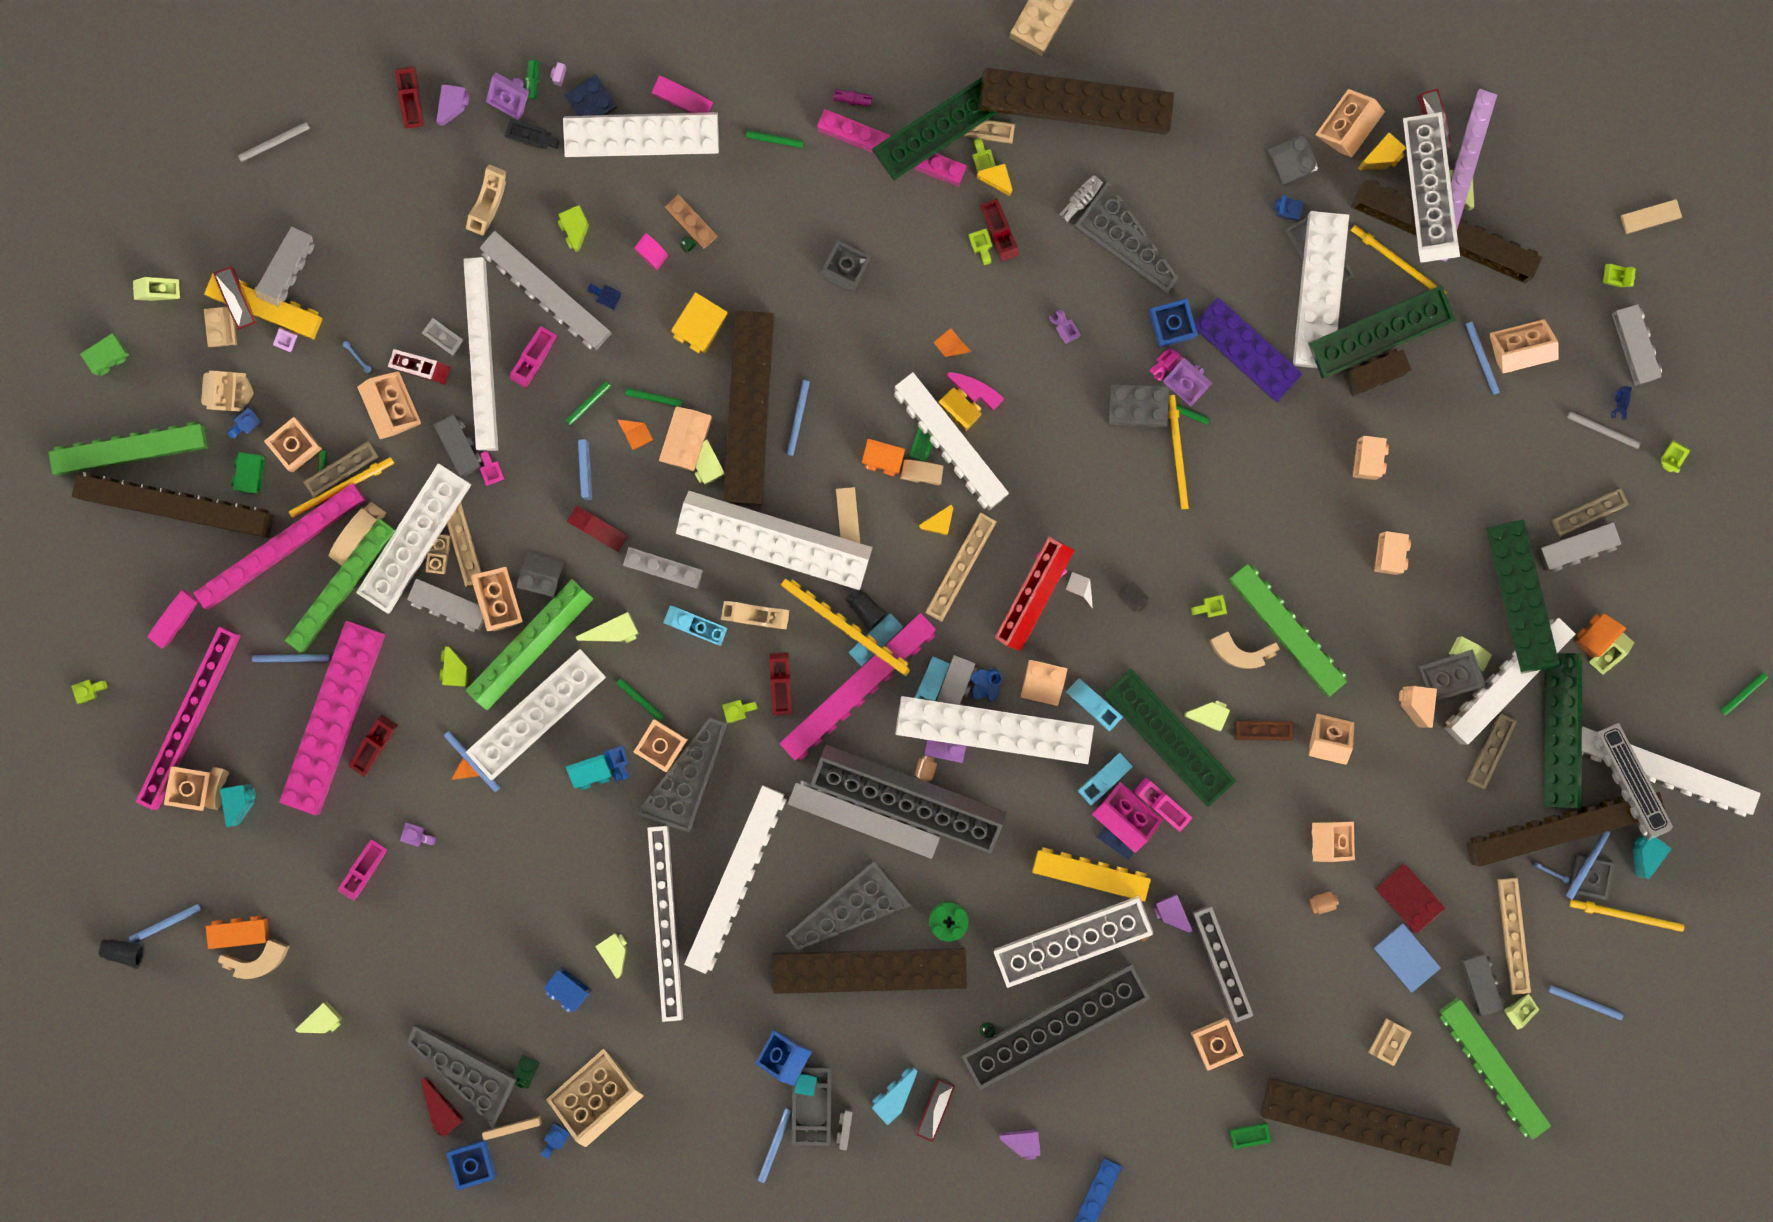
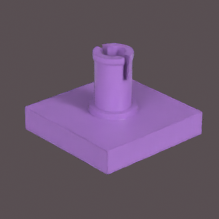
M496 72L492 76L486 102L519 121L523 116L529 91L523 88L524 83L519 78H514L511 81Z
M1183 358L1162 382L1191 407L1210 387L1212 382L1203 375V368L1198 370L1200 365L1193 366Z

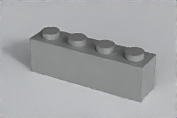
M291 226L255 289L258 298L277 307L281 301H285L289 286L294 285L298 270L303 269L307 254H311L314 249L311 235Z
M1637 304L1612 313L1634 385H1640L1661 378L1662 367L1659 362L1657 363L1655 357L1656 349L1653 344L1651 345L1649 339L1651 334L1643 320L1645 318L1643 309L1639 308Z
M1610 523L1537 550L1545 571L1551 569L1552 572L1563 569L1562 565L1569 563L1572 566L1581 563V558L1587 557L1589 560L1598 557V552L1604 550L1606 553L1617 550L1616 546L1621 545V541L1614 523Z
M628 547L623 563L625 567L698 589L703 570Z
M415 580L407 600L412 602L411 606L422 609V607L428 608V613L437 617L440 614L447 616L446 621L453 624L461 622L465 624L463 628L472 632L475 629L481 630L484 620L478 604L422 580Z
M954 655L936 702L964 706V704H961L963 696L967 697L971 686H968V682L972 674L977 671V668L974 667L976 663Z

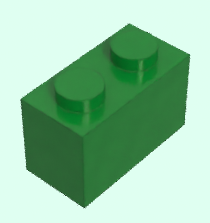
M239 452L234 460L236 473L232 476L231 486L234 491L260 495L266 457Z

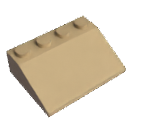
M603 1049L551 1094L546 1101L575 1141L587 1147L644 1095L606 1049Z

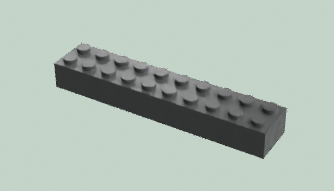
M825 745L810 785L813 788L990 854L1000 834L1007 813L1006 811L829 745Z
M1129 963L962 1052L961 1057L980 1091L1150 1000V997L1133 965Z

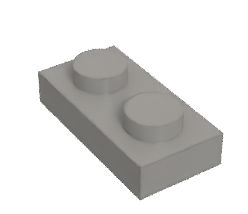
M434 318L431 319L422 331L423 335L452 356L455 355L464 343L463 339Z
M845 1108V1113L840 1114L839 1124L843 1126L842 1132H838L836 1144H840V1150H847L853 1109Z

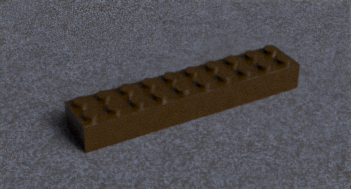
M985 68L982 74L979 110L1166 135L1171 129L1174 92Z
M1365 180L1359 187L1351 208L1417 236L1412 196L1400 195L1396 189L1391 187L1384 188L1376 180ZM1460 218L1457 228L1460 256L1524 284L1534 278L1542 260V256L1538 255L1537 251L1521 248V245L1517 242L1505 241L1501 235L1496 233L1489 234L1485 232L1486 229L1477 225L1473 227L1468 224V221Z
M735 310L723 501L731 504L762 506L774 313Z
M83 472V476L76 474L72 497L76 499L266 538L270 537L274 516L268 514L269 510L253 507V510H250L249 506L234 503V506H231L230 502L218 499L214 503L212 502L213 499L199 495L195 499L194 495L179 491L175 495V491L159 488L156 491V487L140 484L137 487L138 484L125 480H121V483H119V480L102 476L101 480L100 476Z
M1655 792L1664 808L1660 792ZM1621 795L1618 796V800L1607 799L1600 801L1599 806L1590 804L1582 806L1581 811H1574V809L1562 812L1563 816L1544 817L1545 821L1532 820L1526 822V826H1510L1507 828L1508 831L1505 832L1500 830L1489 832L1488 837L1481 835L1471 837V841L1466 842L1472 865L1481 867L1635 824L1639 821L1634 819L1630 811L1631 806L1629 802H1626Z
M965 948L772 954L773 994L967 989Z
M1271 1077L1268 1080L1260 1115L1266 1119L1447 1166L1452 1164L1460 1128L1456 1125Z

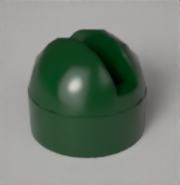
M689 236L682 238L680 246L685 253H689L697 244Z
M990 1022L981 1024L980 1034L985 1038L992 1037L995 1033L994 1025ZM988 1026L992 1027L988 1034L985 1035L984 1032L987 1030Z

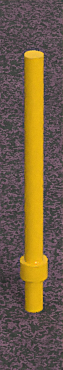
M1354 225L1350 230L1360 237L1367 246L1371 245L1429 289L1438 286L1374 239L1375 236L1371 233H1366L1357 225Z
M1169 395L1168 419L1171 422L1181 510L1189 509L1178 424L1179 410L1176 407L1175 395Z
M390 457L378 464L374 463L362 473L288 512L293 518L335 496L352 483L357 484L372 475L376 476L382 473V470L393 465L394 462Z
M1572 899L1570 901V907L1582 909L1587 913L1593 914V912L1680 932L1684 930V924L1595 905V902L1591 901L1582 902Z

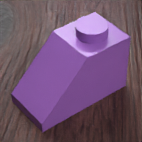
M442 84L436 120L439 126H444L465 110V105L469 104V94H467L464 87Z
M927 740L925 755L963 763L966 745Z
M1174 894L1154 903L1156 907L1153 910L1157 919L1161 918L1163 922L1184 931H1192L1178 895Z
M1037 1129L999 1133L1000 1140L1020 1157L1031 1160L1036 1159V1156L1040 1155L1039 1133Z

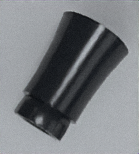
M855 589L845 599L868 631L888 614L866 592L863 593L861 589Z
M103 939L100 944L99 957L138 969L144 957L145 946L143 942Z

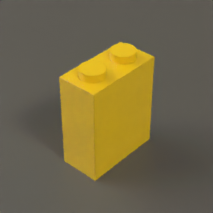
M695 292L671 330L672 334H674L673 338L682 344L684 341L690 344L689 348L699 354L701 351L705 354L729 314Z

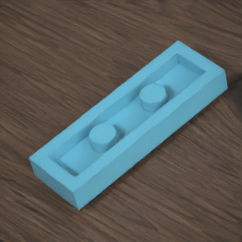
M890 613L868 635L877 640L876 645L882 648L903 626ZM860 643L848 652L861 667L875 655Z

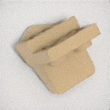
M209 370V373L203 375L201 403L207 406L206 409L242 412L254 394L246 373Z

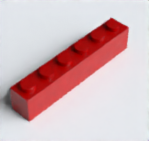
M1048 537L995 639L1008 647L1018 651L1022 650L1075 551L1073 548L1054 538Z

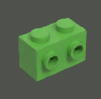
M112 333L80 355L93 374L97 376L100 374L102 376L108 373L113 365H119L126 361V357L130 354L119 337Z

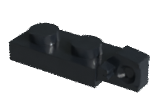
M510 118L505 133L506 138L545 150L547 146L558 149L560 143L558 139L552 138V133L546 129Z

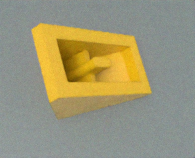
M1005 164L978 172L977 179L1008 196L1011 195L1012 186Z
M948 506L919 525V528L924 531L948 535L953 506Z

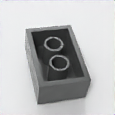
M1111 384L1109 390L1108 425L1166 427L1168 423L1169 387Z

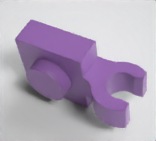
M1062 309L1055 312L1057 316L1053 314L1049 317L1053 324L1058 325L1056 329L1065 344L1081 336L1072 319L1067 320Z
M406 822L400 841L420 847L421 842L434 845L436 837L424 834L425 828Z

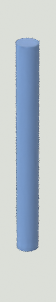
M1473 321L1466 323L1465 325L1493 395L1500 393Z
M802 381L786 455L789 456L794 455L810 381Z
M330 654L252 655V662H330Z
M448 731L444 737L494 792H497L501 787L494 780L491 781L468 756L464 746Z
M1609 831L1601 833L1567 892L1566 897L1573 900L1611 834Z
M198 903L130 936L129 940L130 942H137L201 911L202 907Z
M1553 985L1549 988L1548 992L1618 1020L1623 1018L1624 1013Z
M785 1108L758 1178V1181L761 1183L766 1181L791 1116V1109Z

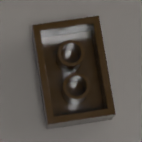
M1395 348L1386 352L1381 359L1379 356H1376L1365 362L1366 365L1364 366L1359 363L1347 369L1348 373L1344 375V378L1353 397L1411 372L1412 369L1404 350L1398 351Z

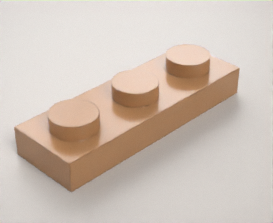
M679 194L665 206V209L703 250L718 237Z

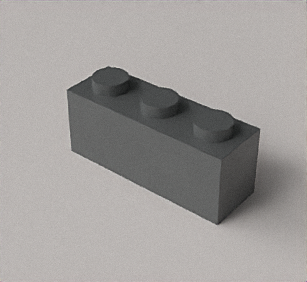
M452 415L434 424L460 477L463 478L482 467L481 462L483 460L478 451H474L472 447L474 442L470 434H465L463 429L466 426L461 417L457 418V416Z
M1479 953L1461 959L1460 962L1477 1014L1483 1017L1504 1010L1502 1005L1505 1004L1504 998L1501 993H1498L1496 986L1499 984L1495 974L1492 975L1490 957H1486L1484 953Z

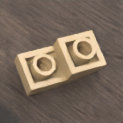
M903 460L900 479L940 485L943 466L921 461Z
M439 535L427 554L425 572L445 574L451 544L450 535Z
M212 768L204 807L218 810L222 805L220 789L226 783L229 772L225 769Z

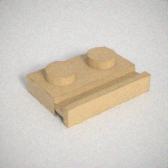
M228 307L204 309L208 347L237 345L235 322Z
M1386 1018L1368 1053L1395 1066L1412 1032Z

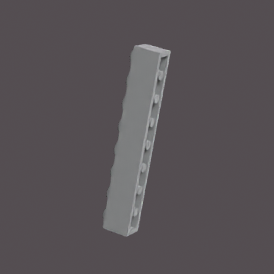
M496 231L482 244L480 249L483 253L481 255L487 261L491 262L493 260L498 264L496 268L502 274L507 272L512 277L510 281L517 287L522 285L526 289L524 292L532 300L537 298L540 301L539 306L546 312L552 311L555 314L553 318L561 325L563 323L569 326L567 330L572 335L582 337L584 339L582 343L591 350L593 347L597 351L612 334L603 324Z
M801 780L800 783H795L788 805L930 859L933 858L940 839L936 833L921 830L918 826L909 823L905 824L899 819L891 816L889 818L884 816L883 813L868 810L859 804H852L843 798L831 796L829 793L819 789H813L808 782Z

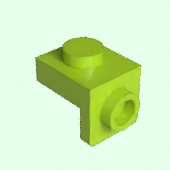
M1605 264L1603 283L1620 288L1631 287L1634 285L1636 268Z
M1673 440L1661 457L1662 467L1669 472L1675 471L1679 473L1680 466L1689 454L1690 448Z

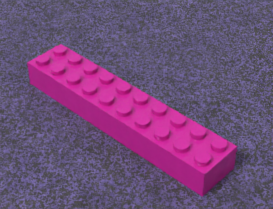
M345 621L279 803L313 815H320L386 634L350 621Z

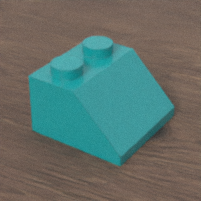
M605 754L566 766L574 788L579 787L580 791L590 788L591 783L597 781L598 784L609 782V777L613 776Z
M251 784L220 789L226 827L238 826L253 806L256 792Z
M1639 834L1633 841L1634 846L1632 847L1635 875L1638 878L1649 880L1672 848L1657 837L1648 840L1646 836L1644 837Z

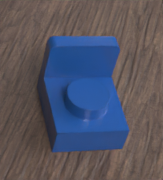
M1282 195L1280 199L1276 200L1274 210H1277L1276 216L1299 221L1304 201L1287 198V195Z

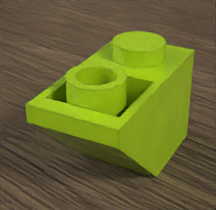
M580 205L558 214L561 219L558 220V224L561 230H566L568 237L565 238L570 249L574 248L576 252L580 251L589 227Z
M445 646V650L441 652V662H444V667L440 670L442 685L468 687V665L452 647Z

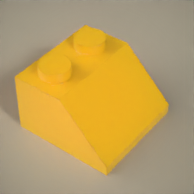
M1388 133L1360 164L1358 169L1360 171L1388 169L1390 165L1395 167L1405 156L1403 151L1406 147L1392 134Z
M953 388L938 404L966 432L981 416L982 413L979 412L981 408L975 402L970 403L966 399L967 395L960 388L958 390Z

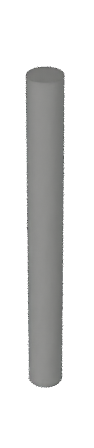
M305 122L239 154L238 157L243 162L310 129V127Z
M1570 411L1567 416L1570 420L1636 449L1641 444V442L1574 412Z

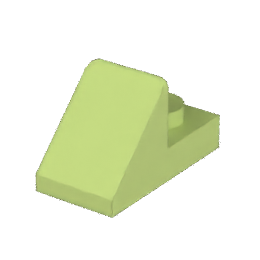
M1527 994L1505 1008L1504 1011L1518 1030L1530 1021L1539 1011V1008L1530 994Z

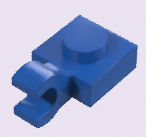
M248 406L234 418L236 424L227 432L233 439L242 430L246 434L249 433L262 421Z
M620 746L604 751L610 770L615 769L613 774L614 780L618 782L629 778L628 771L625 768V765L629 764L624 747Z
M554 1123L544 1139L548 1142V1145L541 1155L548 1159L555 1147L561 1150L570 1136V1132Z

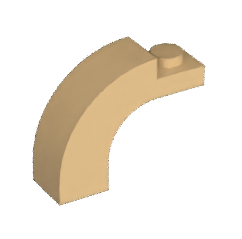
M490 164L487 166L480 195L468 215L467 230L484 236L501 202L506 186L505 177L507 171Z
M370 502L364 509L361 508L341 532L328 556L343 566L379 518L383 519L386 512L373 502Z
M724 601L721 620L768 628L787 629L789 610Z
M1229 632L1209 640L1215 653L1224 662L1242 669L1264 666L1266 664L1263 657L1267 660L1277 655L1275 651L1280 650L1277 643H1273L1253 653L1244 652L1234 644Z
M269 939L262 955L255 961H244L224 953L220 955L218 962L225 969L233 970L234 968L233 977L241 979L257 978L273 971L285 958L290 945L275 939Z

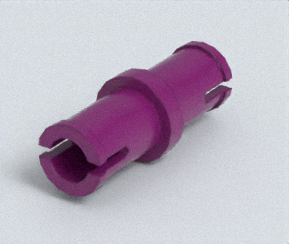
M835 89L833 94V101L849 103L851 106L857 104L871 107L873 95L856 93L855 90L849 92Z

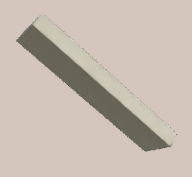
M369 441L304 480L303 483L312 497L315 498L376 460L379 456Z
M1619 488L1551 519V522L1558 537H1561L1628 506L1629 503L1622 488Z
M1500 712L1498 713L1466 782L1483 790L1486 789L1517 720Z

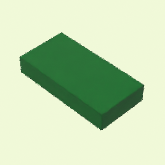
M918 428L909 458L921 462L928 461L933 446L928 432L924 434Z
M1267 1122L1229 1129L1233 1150L1271 1143Z

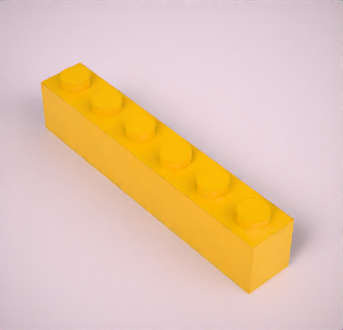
M212 274L204 295L226 304L214 274ZM239 280L244 288L254 316L313 340L315 339L323 318L318 316L319 312L310 308L307 311L300 309L301 305L290 301L289 304L281 301L277 307L258 298L255 290L257 287L251 289L247 287L248 283Z
M1042 847V851L1037 850L1032 873L1129 898L1140 896L1141 901L1146 900L1151 880L1146 877V873L1136 871L1135 874L1128 873L1127 868L1117 866V869L1109 868L1110 864L1099 861L1098 865L1090 863L1091 859L1080 857L1079 860L1073 859L1072 854L1061 852V855L1053 854L1054 850Z

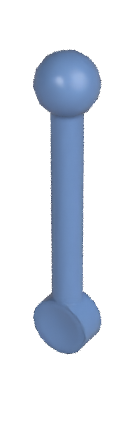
M343 342V347L348 349L364 367V372L371 373L372 368L367 366L350 347V342Z
M1534 862L1533 866L1562 879L1566 884L1570 882L1568 876L1564 877Z

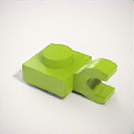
M982 138L975 139L973 142L977 153L972 154L978 174L979 171L995 167L996 165L991 149H984Z
M987 228L968 234L974 254L980 252L983 264H990L991 257L988 249L993 248Z
M1223 595L1203 599L1204 605L1191 608L1192 615L1206 613L1207 618L1227 614Z
M87 680L71 687L77 704L96 699V692L107 689L108 685L106 681L93 684L92 680Z
M742 700L722 705L727 723L745 719V712L758 709L756 702L743 705Z

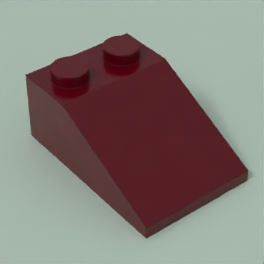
M1402 864L1375 888L1415 934L1419 933L1446 909L1405 864Z

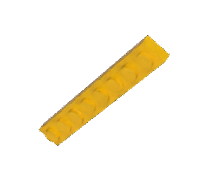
M787 579L783 581L781 586L905 677L910 670L907 667L908 663L900 657L895 659L891 656L893 653L885 646L880 648L876 645L878 641L870 635L867 637L862 635V630L855 624H852V626L845 622L847 619L840 613L833 614L830 611L831 607L823 601L821 604L815 600L816 596L807 590L804 593L800 590L801 585L793 579L790 582Z

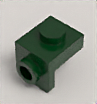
M522 1055L513 1073L514 1076L518 1077L514 1085L519 1088L529 1089L540 1062Z

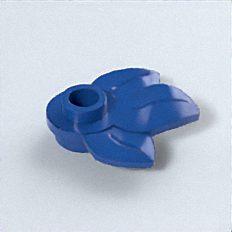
M991 668L987 671L980 669L972 674L970 680L975 683L972 688L973 699H981L985 696L991 702L997 699L1000 693L999 685L1003 679L998 669Z

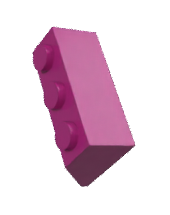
M1121 782L1114 787L1092 814L1135 853L1148 842L1163 821Z

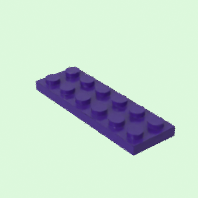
M1218 297L1196 320L1195 327L1197 332L1276 403L1301 377L1302 373Z

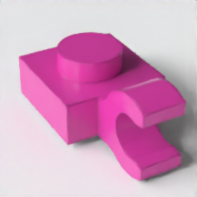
M1169 347L1156 359L1158 364L1153 366L1150 372L1157 381H1161L1165 376L1166 370L1171 372L1183 357Z
M488 451L480 453L485 465L480 468L486 486L505 480L498 461L492 463Z

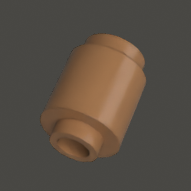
M923 756V759L919 758L914 773L915 778L930 783V780H933L937 763L934 762L935 758Z
M1331 891L1315 895L1312 899H1309V905L1313 914L1318 913L1319 915L1336 910V905H1339L1336 894H1332Z

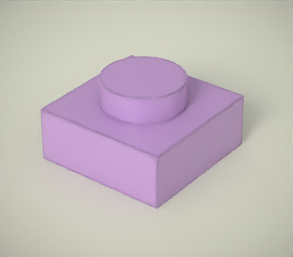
M557 62L556 67L552 68L550 78H552L554 85L562 86L567 70L565 64Z
M280 326L273 345L291 352L299 333Z

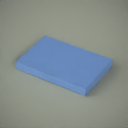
M583 439L578 441L581 497L587 501L592 500L589 442Z
M1403 923L1373 948L1411 993L1441 968Z

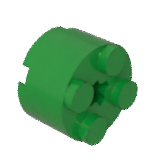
M943 901L931 910L929 926L933 934L940 940L947 942L956 941L962 938L967 931L968 916L959 904L953 901ZM948 917H951L953 923H950L949 926H947L946 923L943 921L947 920Z

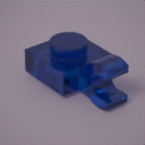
M590 283L587 288V292L598 296L597 303L611 310H615L622 295V292L607 285L600 289Z
M1623 386L1617 390L1615 395L1617 408L1611 412V419H1615L1616 413L1620 412L1622 415L1621 420H1626L1632 387Z

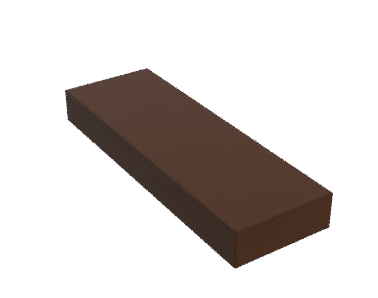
M1235 721V740L1293 741V722Z

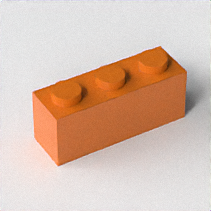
M261 915L251 916L248 921H242V918L230 919V923H223V920L211 921L212 925L206 926L208 949L266 943L270 939L268 918L262 919Z

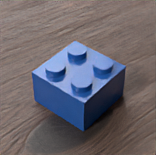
M1188 298L1149 310L1158 348L1195 339L1198 336Z
M563 967L557 970L543 988L546 990L545 994L549 998L559 1000L562 1003L560 1006L568 1012H575L592 991Z
M773 1030L755 1064L777 1080L794 1086L812 1051L790 1036Z
M480 1140L453 1148L446 1153L457 1190L494 1180L497 1177L487 1140Z

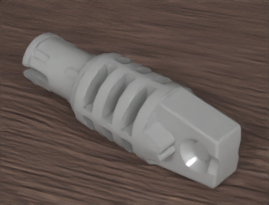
M1093 175L1074 193L1069 200L1070 203L1059 215L1066 222H1069L1078 210H1083L1092 198L1095 197L1103 182Z

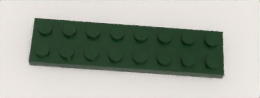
M982 77L873 147V153L893 181L998 114L997 112L979 110Z
M1439 285L1313 340L1308 345L1320 376L1324 379L1456 320L1443 286Z
M1524 519L1486 528L1521 674L1560 666Z
M1557 653L1560 666L1545 669L1544 807L1582 808V653Z
M1132 669L1103 694L1207 807H1210L1236 782L1230 773Z

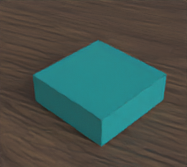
M800 1073L796 1082L795 1093L814 1096L817 1076Z

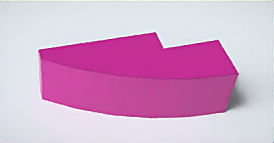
M660 75L652 90L654 97L688 113H709L713 102Z
M647 233L644 234L634 248L637 255L643 258L656 271H658L668 257L666 251Z
M540 326L510 373V380L527 388L550 351L557 335Z
M952 372L947 374V378L958 389L960 388L972 402H976L980 398L994 411L1004 400L994 389L974 378Z
M183 589L160 617L149 633L148 638L161 649L169 645L178 630L184 626L199 601Z
M1146 777L1133 791L1179 832L1192 819L1187 812Z
M371 839L339 886L338 892L355 902L378 867L387 849Z

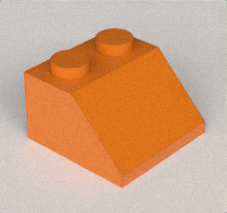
M868 439L862 464L865 465V469L876 471L877 468L884 470L883 474L894 477V474L899 475L905 449Z
M1605 613L1596 614L1590 619V625L1577 633V639L1574 642L1591 658L1601 657L1627 628Z

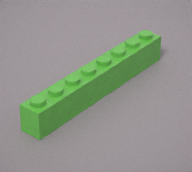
M190 422L186 424V427L179 428V425L169 426L168 430L164 431L160 429L149 430L148 434L135 432L126 438L114 436L111 437L110 441L97 439L88 445L76 443L73 444L72 448H66V446L55 447V451L49 452L52 474L61 476L208 449L205 426L198 424V422Z
M380 518L376 521L285 641L300 653L306 652L382 553L396 529Z
M1245 565L1228 579L1229 582L1325 696L1330 697L1347 683L1344 679L1346 677L1345 673L1340 668L1336 669L1333 666V659L1327 653L1323 654L1316 639L1312 640L1307 635L1309 633L1307 628L1303 624L1299 625L1295 619L1297 617L1290 609H1285L1283 606L1284 601L1278 595L1274 596L1270 591L1272 587L1266 580L1262 581L1258 577V570L1253 565Z
M571 579L465 691L478 704L488 710L584 610L593 598L578 583Z
M1456 998L1438 1011L1441 1014L1439 1019L1445 1027L1449 1026L1453 1031L1450 1033L1457 1043L1461 1042L1464 1047L1462 1051L1468 1059L1470 1057L1475 1062L1473 1066L1479 1074L1483 1073L1486 1077L1484 1082L1489 1089L1496 1091L1498 1095L1495 1097L1502 1106L1506 1105L1509 1109L1507 1114L1512 1121L1519 1123L1520 1127L1518 1129L1521 1134L1533 1140L1550 1128L1551 1125L1461 999Z

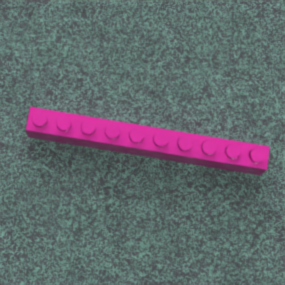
M352 483L193 592L204 609H211L367 502L366 498L358 486Z
M920 613L885 647L893 652L891 656L895 659L900 657L908 662L906 658L910 654L915 656L922 649L920 645L924 641L929 643L936 636L934 634L936 629ZM875 655L791 732L780 745L794 760L799 758L801 761L809 754L808 748L812 745L816 747L823 741L821 736L826 732L830 734L837 728L835 724L840 719L844 721L851 715L849 711L854 706L856 708L861 706L865 702L864 697L868 693L870 695L874 694L880 688L878 684L882 680L888 681L894 675L892 673L894 668Z
M218 627L135 801L136 803L151 810H159L166 794L170 767L179 768L241 635L224 627Z

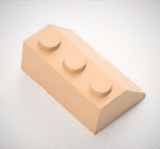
M1348 89L1315 135L1337 152L1353 157L1385 111L1374 98Z
M1545 319L1490 333L1496 362L1502 373L1558 360V341Z
M399 371L369 378L357 387L379 439L397 435L421 424Z
M676 406L659 461L696 472V464L703 442L707 438L713 419L712 416Z
M506 567L471 575L487 631H497L523 622Z
M1407 686L1400 690L1399 701L1401 702V707L1417 727H1433L1437 689Z

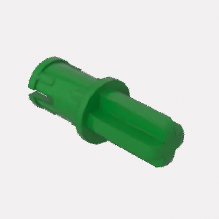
M529 60L527 78H525L526 89L529 91L528 99H537V85L540 82L538 79L540 63L536 60Z

